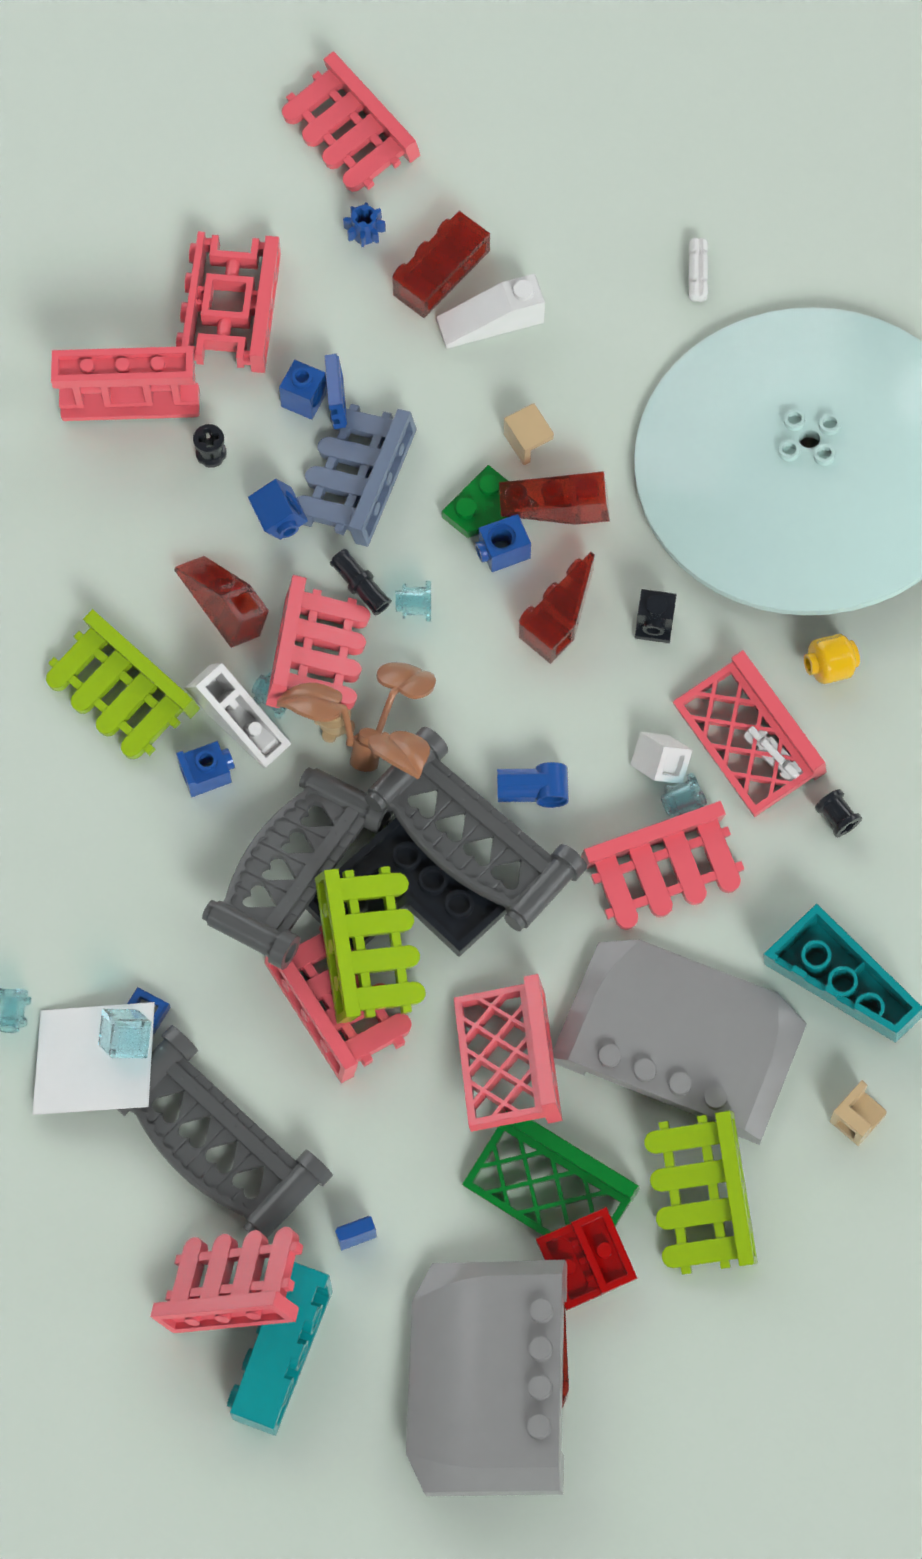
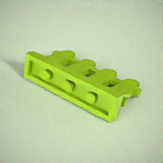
M92 609L83 618L89 626L87 632L83 634L81 631H78L73 636L77 642L59 661L53 657L48 662L52 668L46 675V682L54 691H62L71 684L77 690L71 697V705L78 713L86 714L94 707L101 711L102 714L96 720V728L103 736H113L119 729L123 731L127 736L121 743V751L127 758L137 759L144 752L151 756L156 750L152 744L170 725L176 729L181 724L177 717L183 712L191 719L200 710V707L184 690ZM107 644L114 650L109 657L102 651ZM94 658H97L102 664L82 683L77 676ZM132 667L139 672L135 679L127 674ZM121 680L127 687L108 706L101 699ZM157 689L164 695L159 702L152 696ZM144 703L148 704L152 710L133 729L127 721Z
M390 866L380 867L378 875L355 877L354 870H346L342 872L343 878H340L339 869L322 871L315 877L337 1024L352 1022L361 1016L360 1012L362 1011L364 1012V1019L375 1017V1010L400 1007L401 1014H408L412 1012V1006L422 1002L426 996L425 988L421 983L408 982L406 969H410L418 964L420 953L412 945L402 946L400 933H404L412 928L414 916L407 909H396L395 897L407 891L409 882L405 875L391 873ZM383 898L385 911L360 913L359 900ZM344 902H347V915H345ZM389 934L390 947L366 950L364 937ZM349 938L353 940L354 951H351ZM394 971L396 984L371 986L369 973ZM355 975H358L360 988L356 987Z
M734 1111L715 1113L716 1121L708 1122L707 1115L697 1116L698 1124L670 1128L669 1121L658 1122L659 1130L649 1132L644 1139L646 1149L654 1154L663 1153L665 1168L657 1169L651 1174V1186L660 1192L669 1191L671 1206L663 1207L657 1212L656 1222L662 1229H675L677 1244L667 1246L663 1250L662 1260L667 1267H681L682 1275L691 1274L692 1265L719 1261L721 1269L731 1268L730 1260L738 1259L739 1266L758 1264ZM720 1144L722 1159L714 1160L712 1145ZM702 1147L704 1162L676 1166L674 1151ZM726 1182L728 1197L720 1198L718 1183ZM708 1185L710 1200L687 1204L681 1203L679 1189ZM732 1220L734 1236L726 1237L724 1222ZM714 1223L715 1239L695 1242L687 1241L685 1227Z

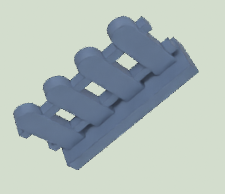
M351 404L349 409H346V428L336 429L339 431L337 438L325 437L318 443L317 447L320 456L327 460L325 466H313L305 473L308 486L315 489L312 497L302 495L297 497L308 520V522L303 524L304 526L311 527L313 522L335 527V532L344 535L346 530H349L355 544L368 547L417 428L410 411L397 409L393 419L392 413L383 412L380 417L360 412L358 405ZM330 414V421H331L332 426H333V420H332L331 414ZM350 434L371 438L372 440L370 445L367 446L350 442L348 439ZM338 463L360 469L357 475L337 471L336 467ZM328 492L347 497L345 505L323 500L325 493Z

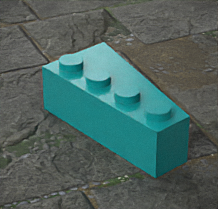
M817 903L763 954L764 965L895 1043L922 1018V1006Z
M294 1262L290 1278L295 1282L293 1291L287 1292L286 1295L288 1300L299 1307L296 1322L257 1326L256 1334L258 1336L253 1349H248L241 1370L245 1372L240 1386L237 1384L233 1386L227 1401V1407L231 1408L230 1415L232 1420L274 1436L278 1432L333 1293L330 1275Z

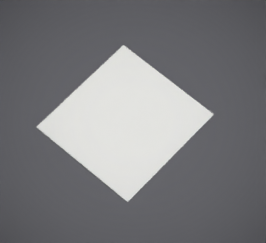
M155 1002L41 1010L33 1115L149 1107Z

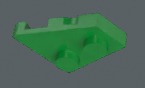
M487 465L441 512L442 518L466 538L479 535L480 527L516 514L519 516L528 514V516L535 515L538 512V504L491 466Z

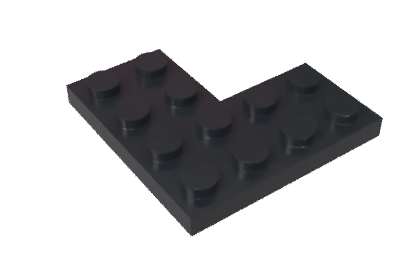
M397 818L390 822L339 868L340 878H343L342 872L346 870H354L355 877L378 875V869L390 866L391 873L405 875L409 886L405 893L395 897L396 909L407 908L458 957L507 913V909L471 891L439 868L415 844ZM316 893L306 910L322 925ZM383 898L358 901L360 913L385 911ZM344 902L345 915H347V902ZM367 936V937H364L365 946H366L375 936ZM349 938L351 951H354L353 940Z

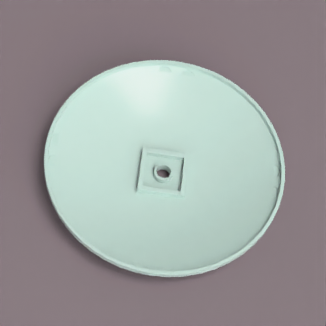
M814 307L784 309L743 319L713 333L686 352L661 379L647 403L637 432L634 454L637 491L644 515L658 541L674 561L698 582L722 596L753 608L781 614L806 616L836 614L875 605L900 594L922 580L921 340L899 327L856 312ZM806 437H813L819 441V444L814 448H805L800 444V441Z

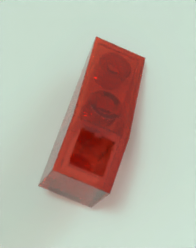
M604 471L499 482L501 516L510 517L518 514L521 519L572 525L610 521L608 489Z
M592 552L583 560L580 558L576 559L568 568L567 576L559 584L557 582L552 583L544 592L543 600L535 608L533 606L528 607L519 619V638L550 664L575 639L594 570L595 554Z
M206 556L199 557L174 568V571L231 648L261 635L269 610L250 584Z

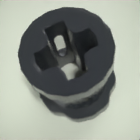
M213 424L202 425L195 431L193 443L196 448L198 462L208 468L220 466L227 456L223 431ZM206 433H209L210 438H206ZM210 454L214 455L213 459L210 458Z
M841 789L827 794L815 806V810L818 813H823L834 828L833 834L837 838L853 830L862 821L861 815L854 813L843 799L844 793Z

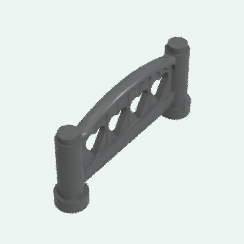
M422 727L415 735L428 742L430 755L423 768L421 777L416 779L391 765L368 789V794L365 796L367 804L377 812H382L383 809L389 808L410 838L439 868L466 888L507 909L504 919L511 928L516 931L528 928L570 880L577 881L587 870L585 861L574 849L563 844L559 845L551 855L440 761L448 753L447 744L435 731L428 727ZM437 791L435 812L431 818H424L419 813V808H413L408 804L410 796ZM462 814L465 815L462 839L458 842L449 840L447 832H441L435 826L437 820ZM492 838L490 863L488 865L482 866L477 864L475 857L467 855L463 850V846L466 843ZM519 861L520 869L517 888L507 889L503 885L502 880L495 879L492 876V868Z
M308 767L304 771L299 782V786L304 789L303 792L285 804L261 828L241 857L230 881L224 901L216 902L211 900L205 907L202 919L207 922L208 926L267 956L270 964L282 970L288 967L299 948L300 936L290 931L317 893L315 877L322 871L334 869L363 827L378 834L388 825L393 815L389 808L383 809L382 812L375 811L365 800L367 793L318 768L312 769ZM319 806L324 810L332 826L306 827L300 821L309 816L308 810L311 807ZM299 832L305 836L314 853H285L281 848L284 844L290 843L289 836L292 833ZM282 859L294 879L266 880L262 874L266 870L271 869L270 863L272 860ZM263 886L275 907H246L242 902L245 898L251 896V889L253 887Z
M171 1025L161 1035L164 1040L152 1051L149 1107L117 1110L123 1116L129 1111L137 1116L138 1121L154 1146L185 1180L212 1200L243 1215L248 1221L243 1228L248 1233L258 1230L268 1238L318 1184L323 1187L333 1174L307 1149L294 1160L189 1062L198 1052V1049L181 1031ZM184 1092L179 1117L175 1122L168 1123L164 1121L163 1113L155 1112L152 1109V1104L157 1098ZM210 1117L206 1141L202 1147H192L190 1145V1138L179 1135V1128L182 1124ZM237 1142L233 1167L229 1172L220 1173L217 1170L216 1163L206 1160V1152L210 1148ZM264 1167L260 1192L257 1197L253 1199L247 1198L244 1195L243 1188H237L233 1185V1177L236 1174Z

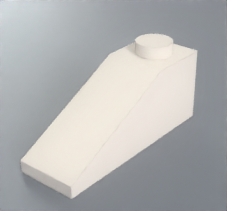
M534 273L501 282L436 318L445 347L448 349L544 323L545 301Z
M223 663L210 664L185 687L207 715L263 768H266L291 745L290 741Z

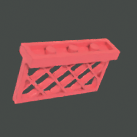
M744 650L731 658V663L674 700L673 704L751 814L756 817L812 778L814 780L827 773L825 761ZM729 675H732L738 684L736 697L716 694L718 683ZM712 687L711 693H705ZM742 691L745 693L748 699L741 698ZM695 698L709 700L706 717L691 715L685 705ZM715 701L734 704L731 721L711 718ZM739 705L756 708L758 711L756 725L736 722ZM763 719L769 727L760 726ZM697 723L705 724L703 731ZM710 725L730 728L726 745L714 744L709 741L707 737ZM753 726L758 731H767L768 734L775 735L779 740L777 751L781 754L782 747H784L790 756H782L791 762L795 761L803 773L792 781L777 779L779 763L775 760L772 778L752 775L755 757L772 756L768 752L757 751V740L755 738L753 739L752 749L732 747L735 729L747 731ZM717 751L725 752L724 759H722ZM730 753L750 756L747 774L733 772L729 769ZM737 779L745 780L744 788ZM750 781L771 784L768 797L755 805L748 795ZM776 785H777V786H783V787H781L780 789H778L777 791H775V786H776Z
M538 974L524 976L525 984L454 997L468 1125L471 1132L540 1118H546L548 1124L563 1121L546 996ZM521 998V1005L512 1016L499 1009L506 1000ZM480 1005L486 1011L476 1023L465 1017L464 1008ZM494 1014L506 1021L505 1025L496 1035L483 1028ZM514 1026L526 1035L516 1048L504 1041V1038ZM477 1034L490 1041L480 1055L468 1047ZM498 1046L511 1053L500 1068L487 1060ZM526 1049L528 1050V1055L523 1053ZM518 1058L530 1066V1069L521 1080L507 1073ZM481 1066L495 1073L484 1087L472 1081V1077ZM502 1078L515 1086L504 1100L491 1093ZM474 1091H476V1092L478 1093L475 1098H474ZM524 1091L534 1097L535 1107L518 1110L511 1104ZM485 1098L498 1105V1108L492 1115L477 1118L476 1109Z

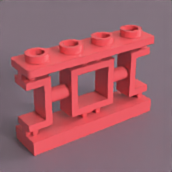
M198 231L196 243H191L189 249V263L193 264L192 273L187 272L185 277V293H189L188 302H182L180 321L184 323L183 332H178L176 338V347L194 345L198 311L201 312L202 325L218 326L217 334L198 333L196 346H193L194 361L197 364H204L205 350L237 352V368L251 365V372L265 373L281 259L280 239L278 236H266L265 242H260L259 238H253L251 253L220 250L219 235H212V238H206L205 232ZM209 252L211 266L226 267L225 275L207 273L205 286H202L206 255ZM259 257H263L259 288L256 291L254 277L239 276V269L258 270ZM214 290L245 292L243 311L211 310ZM251 316H255L250 351H247L246 337L230 336L231 328L250 329Z
M193 346L52 350L51 383L53 388L59 389V407L63 421L190 418L200 415V389L198 383H195Z

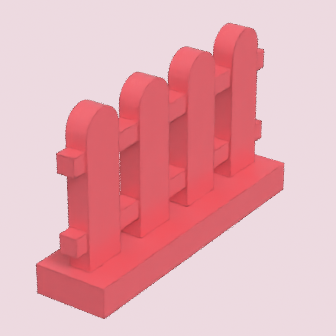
M333 51L323 59L328 71L323 75L317 71L312 75L313 83L296 96L293 92L286 96L288 103L282 108V115L289 124H297L303 119L308 123L302 131L303 139L308 146L315 147L323 141L329 146L322 155L323 161L328 168L337 169L343 164L349 168L343 175V182L347 190L356 192L364 186L369 190L375 185L373 179L390 165L397 168L401 164L399 158L402 155L412 163L420 156L416 140ZM341 88L346 93L343 97L338 93ZM331 98L334 104L315 118L311 112ZM363 111L366 117L362 119L358 115L359 112ZM351 120L355 126L338 140H335L332 134ZM381 133L387 137L384 142L379 138ZM371 142L375 149L356 163L352 157Z
M293 575L285 597L266 705L280 708L276 707L277 700L288 689L303 683H320L338 690L342 694L340 704L346 705L348 710H351L357 700V694L352 688L343 686V681L348 683L356 682L359 679L362 668L357 661L349 659L347 656L348 654L360 655L366 645L365 637L360 633L353 632L352 627L358 629L366 627L370 619V611L364 606L357 605V599L348 597L347 602L321 596V590L313 589L312 593L305 592L307 578ZM300 614L307 616V620L299 618ZM317 619H321L325 621L342 624L343 627L341 629L317 623L316 621ZM295 641L303 643L302 647L296 646ZM312 645L337 651L338 656L312 650ZM290 668L298 670L297 674L290 673ZM307 673L332 678L334 680L333 683L310 678L307 677Z
M721 801L583 850L581 857L585 861L587 869L595 866L597 873L591 875L593 884L601 883L610 908L604 910L607 920L614 918L616 924L621 929L629 930L638 922L636 909L648 905L654 916L665 917L672 910V896L682 893L687 903L699 905L707 895L705 884L716 881L720 890L725 893H732L739 887L741 883L739 872L744 871L742 861L734 863L725 840L726 837L731 835L728 826L720 827L719 822L726 815ZM697 830L699 837L690 840L686 839L685 834ZM663 842L665 849L653 853L651 846ZM701 846L704 848L712 869L711 872L700 875L691 850ZM629 854L631 861L619 865L617 858ZM668 858L678 881V884L666 887L657 862ZM635 870L644 896L632 900L623 874Z
M321 925L319 928L321 933L299 945L296 955L287 968L282 970L270 964L267 956L264 963L335 1075L343 1083L354 1077L359 1061L365 1067L372 1063L373 1058L371 1055L391 1044L396 1049L404 1046V1037L409 1034L412 1023L405 1014L397 1013L389 1017L385 1009L375 1010V1017L379 1023L359 1034L355 1032L352 1024L364 1018L363 1011L360 1012L361 1016L352 1022L336 1023L329 970L327 969L318 974L313 966L327 958ZM300 971L304 972L308 979L307 981H305ZM355 975L356 987L360 988L358 975ZM377 983V984H375V985H373V986L386 985V984ZM321 1000L327 1008L326 1011H324L321 1004L319 1003ZM339 1031H342L343 1035L347 1039L346 1041L342 1039V1037L339 1034Z
M283 1227L275 1234L273 1244L268 1245V1238L260 1231L254 1230L246 1235L242 1248H238V1242L228 1234H222L214 1241L212 1251H208V1245L198 1237L189 1239L183 1247L182 1254L176 1255L174 1264L178 1266L173 1290L167 1291L165 1298L167 1302L153 1304L150 1317L172 1333L296 1322L299 1307L288 1300L286 1295L287 1292L293 1291L295 1282L290 1279L296 1255H301L303 1245L299 1243V1235L290 1227ZM269 1258L264 1281H260L264 1260ZM238 1261L233 1284H229L234 1262ZM204 1265H208L203 1287H199Z

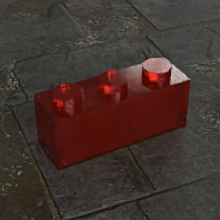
M458 211L451 219H445L429 242H422L417 248L414 257L407 264L403 263L395 270L392 276L393 296L422 318H425L490 252V233L461 211Z

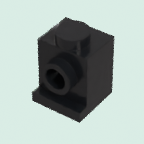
M641 589L635 639L670 644L677 594Z

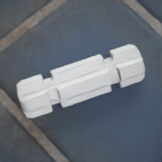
M692 238L689 241V299L693 302L706 301L708 294V242L704 238Z
M751 726L745 733L744 739L751 746L753 739L757 740V751L768 752L772 756L761 757L773 769L776 760L779 763L778 770L781 771L779 775L784 780L792 781L803 773L795 761L791 762L782 756H790L783 747L781 754L777 751L779 743L772 736L768 738L767 731H758L755 727Z

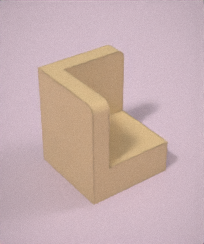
M535 403L504 418V436L523 465L530 463L531 450L554 438L553 431Z
M863 1080L833 1111L829 1121L857 1146L864 1141L887 1113L881 1105L865 1093L868 1085Z

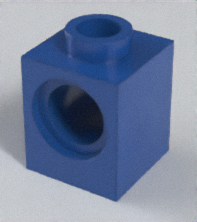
M294 359L279 386L281 407L313 420L327 394L326 372Z
M274 479L248 496L264 532L280 540L294 535L298 532L300 526L308 522L292 487L278 479Z
M518 514L479 528V542L475 543L476 552L482 563L487 561L491 572L531 559V542ZM498 541H505L510 545L505 548H498L493 544Z

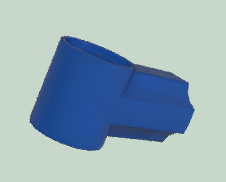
M547 762L537 765L535 769H497L498 802H536L537 805L548 808L561 807L568 804L567 765L558 762Z

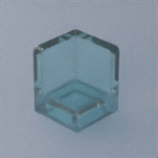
M102 1009L98 1045L111 1058H147L152 1022L139 1010Z

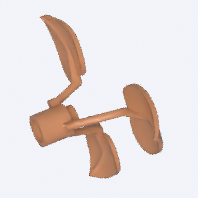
M400 662L382 665L377 671V681L381 685L390 688L391 691L376 730L362 728L355 736L353 735L348 708L346 705L340 704L342 694L330 686L320 683L299 684L285 691L277 700L276 707L287 708L298 715L315 721H332L342 714L347 734L346 745L352 747L350 765L356 770L363 772L374 771L378 768L379 759L382 758L416 779L421 777L423 768L430 755L428 742L420 736L406 731H395L391 734L387 732L382 733L395 696L399 692L411 699L428 696L434 690L436 683L433 673L422 671L419 667Z

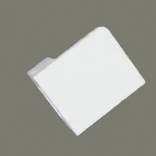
M640 732L631 766L654 781L683 784L693 750L669 735Z

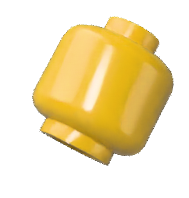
M842 634L813 640L808 647V654L804 655L806 672L809 675H813L821 684L851 678L855 668L860 664V655L855 642L848 640Z

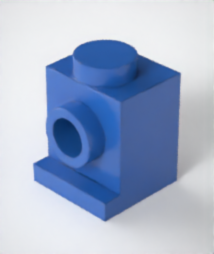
M218 741L186 753L183 751L176 753L178 764L191 798L232 783L229 770L234 769L235 765L229 749L221 750ZM213 761V763L208 767L202 766Z

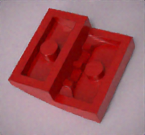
M607 1207L536 1238L544 1260H565L567 1263V1302H564L566 1311L638 1279Z

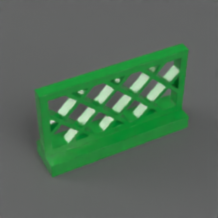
M533 1120L497 1127L462 1184L465 1188L542 1236L555 1231H550L543 1227L540 1211L561 1206L565 1225H569L567 1204L588 1200L590 1213H593L595 1211L592 1198L608 1195L620 1202L613 1216H611L616 1227L629 1204L633 1202L640 1190L639 1185ZM505 1132L518 1139L522 1155L500 1160L497 1144ZM524 1144L536 1151L526 1153ZM492 1152H494L495 1161L486 1163ZM544 1155L550 1159L554 1175L532 1180L527 1159ZM523 1160L528 1181L506 1186L501 1165ZM556 1163L568 1171L558 1173ZM497 1166L501 1187L486 1191L474 1184L481 1170ZM573 1175L581 1178L586 1195L564 1200L560 1178ZM555 1180L560 1201L538 1206L533 1185ZM588 1183L594 1186L595 1188L599 1189L600 1191L590 1193ZM529 1186L534 1207L519 1211L511 1207L507 1191ZM503 1192L505 1202L493 1196V1194ZM535 1212L537 1222L530 1219L525 1214Z

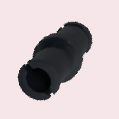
M347 549L339 551L331 559L330 565L348 583V590L352 594H357L369 607L374 616L381 614L390 606L389 604L392 600L373 581V574L369 570L364 571Z

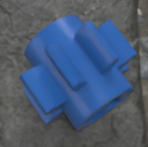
M367 202L356 208L351 206V217L343 218L344 229L348 230V241L355 240L361 244V247L372 242L379 243L378 232H386L385 221L381 220V209L374 210Z

